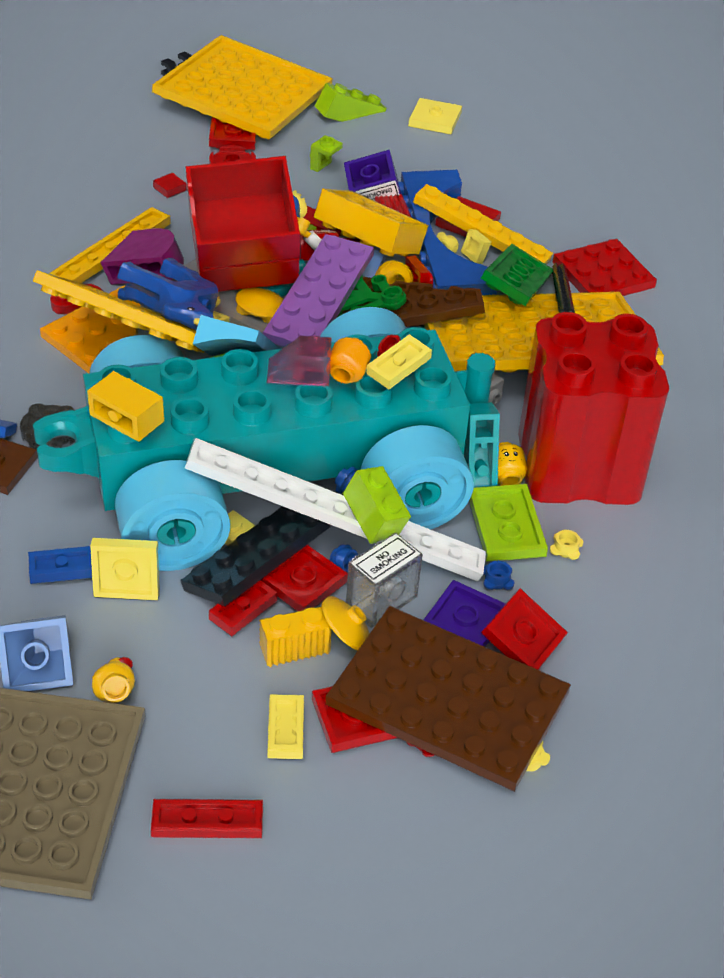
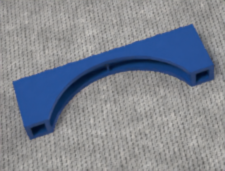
M458 170L401 172L399 186L411 217L429 225L420 253L418 254V259L432 273L433 287L448 290L450 286L481 289L482 295H497L498 291L489 288L486 282L480 279L488 266L469 261L455 254L442 244L431 227V223L437 215L413 203L415 194L426 184L436 187L439 191L452 198L461 196L462 181Z

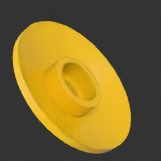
M334 596L327 597L322 602V612L328 625L345 644L358 651L370 634L365 623L366 615L356 605L351 606Z

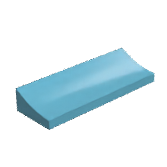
M203 315L200 316L193 341L194 346L211 357L241 348L251 352L280 349L259 330Z

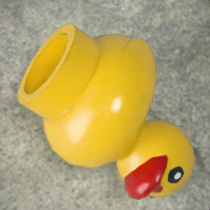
M113 658L92 676V690L98 699L108 703H119L129 696L135 683V676L132 671L133 662L130 658Z

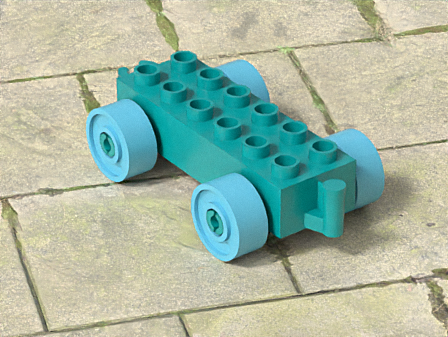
M378 307L358 308L337 317L324 329L315 345L306 342H293L287 344L283 349L260 352L235 349L220 357L197 360L184 357L181 350L166 339L164 340L152 335L129 336L105 347L94 359L90 373L83 374L85 407L47 415L33 424L35 442L40 445L37 447L38 463L40 468L52 472H71L97 477L99 479L104 510L116 511L121 539L158 541L159 571H174L193 567L206 561L220 550L230 532V519L223 494L242 491L185 469L195 438L305 481L335 478L342 469L348 470L352 466L358 470L383 466L411 515L409 521L431 530L453 519L464 509L471 498L474 482L464 458L470 403L489 402L492 375L496 364L495 360L488 354L475 353L471 354L468 358L466 370L454 371L435 329L406 328L399 316L387 309ZM410 334L432 349L430 360L389 390L367 375L366 372L358 382L340 383L333 379L326 365L327 358L335 342L345 337L357 338L366 344L371 353L370 362L378 357V346L382 339L388 335H398L402 340ZM113 371L126 378H130L137 384L163 397L164 422L139 442L92 417L89 413L87 390ZM60 436H69L76 440L73 445L64 448H54L46 444L51 439Z

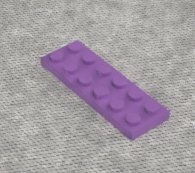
M325 234L263 331V334L274 344L284 347L293 342L317 344L324 329L337 318L374 255V247Z

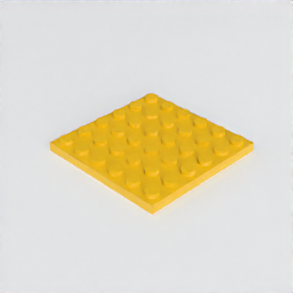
M220 35L152 84V93L160 95L164 99L177 102L181 106L197 110L201 114L217 118L221 122L237 126L244 131L256 133L260 138L270 140L319 98L325 84H332L333 78Z
M39 270L35 273L33 282L41 284V291L68 299V302L81 307L95 309L94 312L122 320L121 323L136 329L147 330L149 334L158 338L175 341L176 345L188 350L205 353L193 345L196 334L194 329L168 320L154 311L119 299L94 287Z

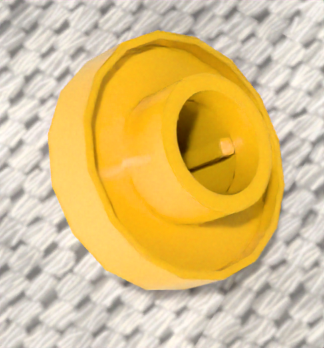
M396 260L384 262L375 273V275H385L388 284H393L395 280L407 283L413 281L412 272L409 267Z

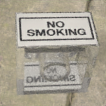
M397 533L392 534L385 540L378 541L374 547L362 555H356L348 563L346 603L351 606H358L366 615L365 623L370 628H373L389 606L401 609L418 597L423 554Z

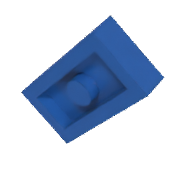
M90 546L28 552L30 584L92 578Z

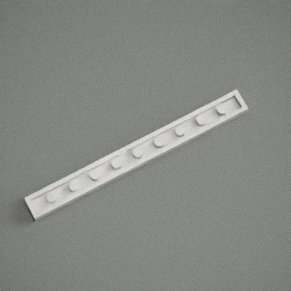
M195 438L185 469L367 539L343 495ZM410 521L407 522L399 534V537L420 553L415 558L475 581H479L483 576L486 551Z

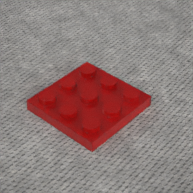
M618 239L566 250L553 256L552 262L554 264H565L568 280L580 293L620 292L622 296L652 289L656 286L657 279Z

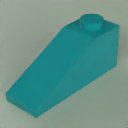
M492 402L470 403L464 458L473 477V488L498 486L500 413Z

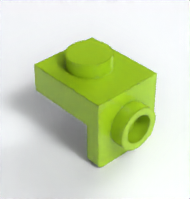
M324 135L311 144L310 169L319 172L332 162V155L343 148V143L335 140L333 137Z

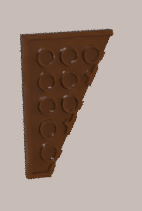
M363 277V280L372 292L381 293V291H374L372 289L370 277ZM399 280L389 284L390 286L401 287L402 291L406 294L407 300L403 306L397 310H389L399 316L406 327L421 326L437 321L444 322L460 317H473L485 313L481 289L450 286L448 290L435 289L433 284L407 283ZM368 301V302L363 303V304H360V305H358V306H364V305L369 304V303H371V302ZM351 308L344 310L343 314L349 312Z

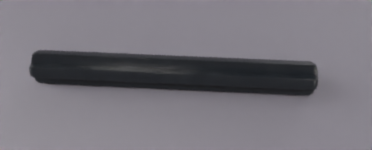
M555 263L552 266V276L559 313H575L566 266L563 263L560 265Z

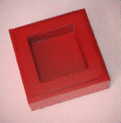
M170 173L153 180V188L166 198L186 191L187 183L174 173Z

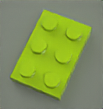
M527 484L473 488L469 503L482 548L486 551V562L547 557L548 546Z

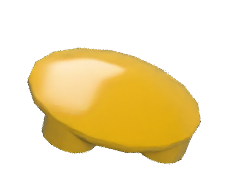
M263 288L242 289L236 294V311L241 315L260 317L264 322L269 323L284 298L273 291Z

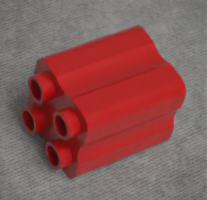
M562 312L554 317L544 318L537 322L518 432L520 447L527 458L528 470L527 475L524 477L525 484H527L533 500L540 503L564 504L577 500H593L612 505H632L641 500L669 392L666 372L656 360L659 344L655 330L643 318L634 314H620L604 322H587L579 314Z

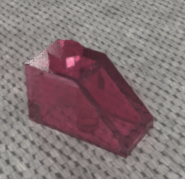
M300 336L269 358L267 383L329 386L332 338Z

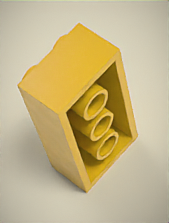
M322 188L314 218L323 221L322 225L330 229L338 228L342 230L341 234L349 238L357 237L361 239L360 243L372 247L376 246L380 248V253L394 257V254L404 257L409 254H419L429 226L349 190Z

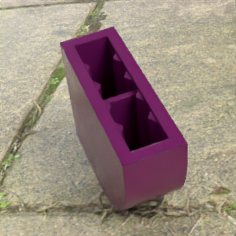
M155 228L132 231L100 263L110 284L113 285L131 283L117 278L123 262H132L142 269L172 280L173 278L160 274L163 261L167 258H173L183 265L184 257L174 234L167 229Z

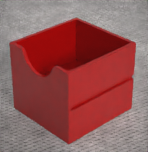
M286 156L185 166L189 214L198 274L202 278L215 283L219 292L295 283L299 276L300 230Z

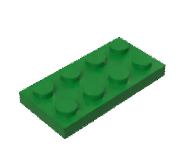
M511 244L484 271L480 279L484 280L489 288L495 291L500 290L508 295L509 300L513 303L526 306L550 278L553 268Z

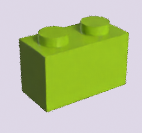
M383 466L357 470L343 492L370 544L384 542L395 534L399 536L411 518L409 511Z

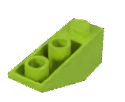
M326 83L315 104V107L324 117L340 122L385 112L387 109L380 102L381 98L372 93L369 96L365 95L356 88L349 90L340 83L335 85Z

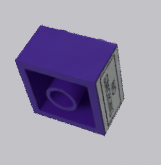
M390 149L344 162L349 191L356 192L373 201L376 196L380 197L382 195L385 197L387 195L389 197L390 195L394 196L396 194L399 196L401 194Z

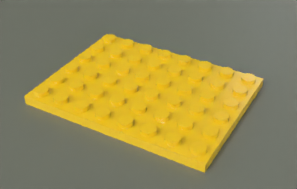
M620 292L571 293L575 313L584 317L587 322H604L620 314L636 315ZM556 293L535 294L526 306L513 303L509 300L508 295H482L485 313L473 317H460L444 322L437 321L424 324L426 330H436L454 371L466 370L467 360L471 354L484 353L495 360V370L512 373L517 370L529 369L537 322L544 318L554 317L559 313ZM658 347L656 360L659 365H663L664 354Z

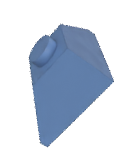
M66 615L0 625V665L3 688L35 691L73 685Z

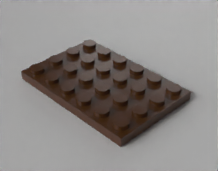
M389 606L326 695V705L515 792L568 696L571 684Z

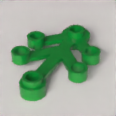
M362 275L354 287L357 290L351 292L337 317L341 316L343 311L349 308L355 310L364 307H378L397 310L406 303V294L402 291L401 287L390 286L385 275H375L371 278L372 289L374 291H381V293L372 292L363 280ZM368 301L371 302V303L366 304V305H364V306H358V305L363 304V303H366V302H368Z

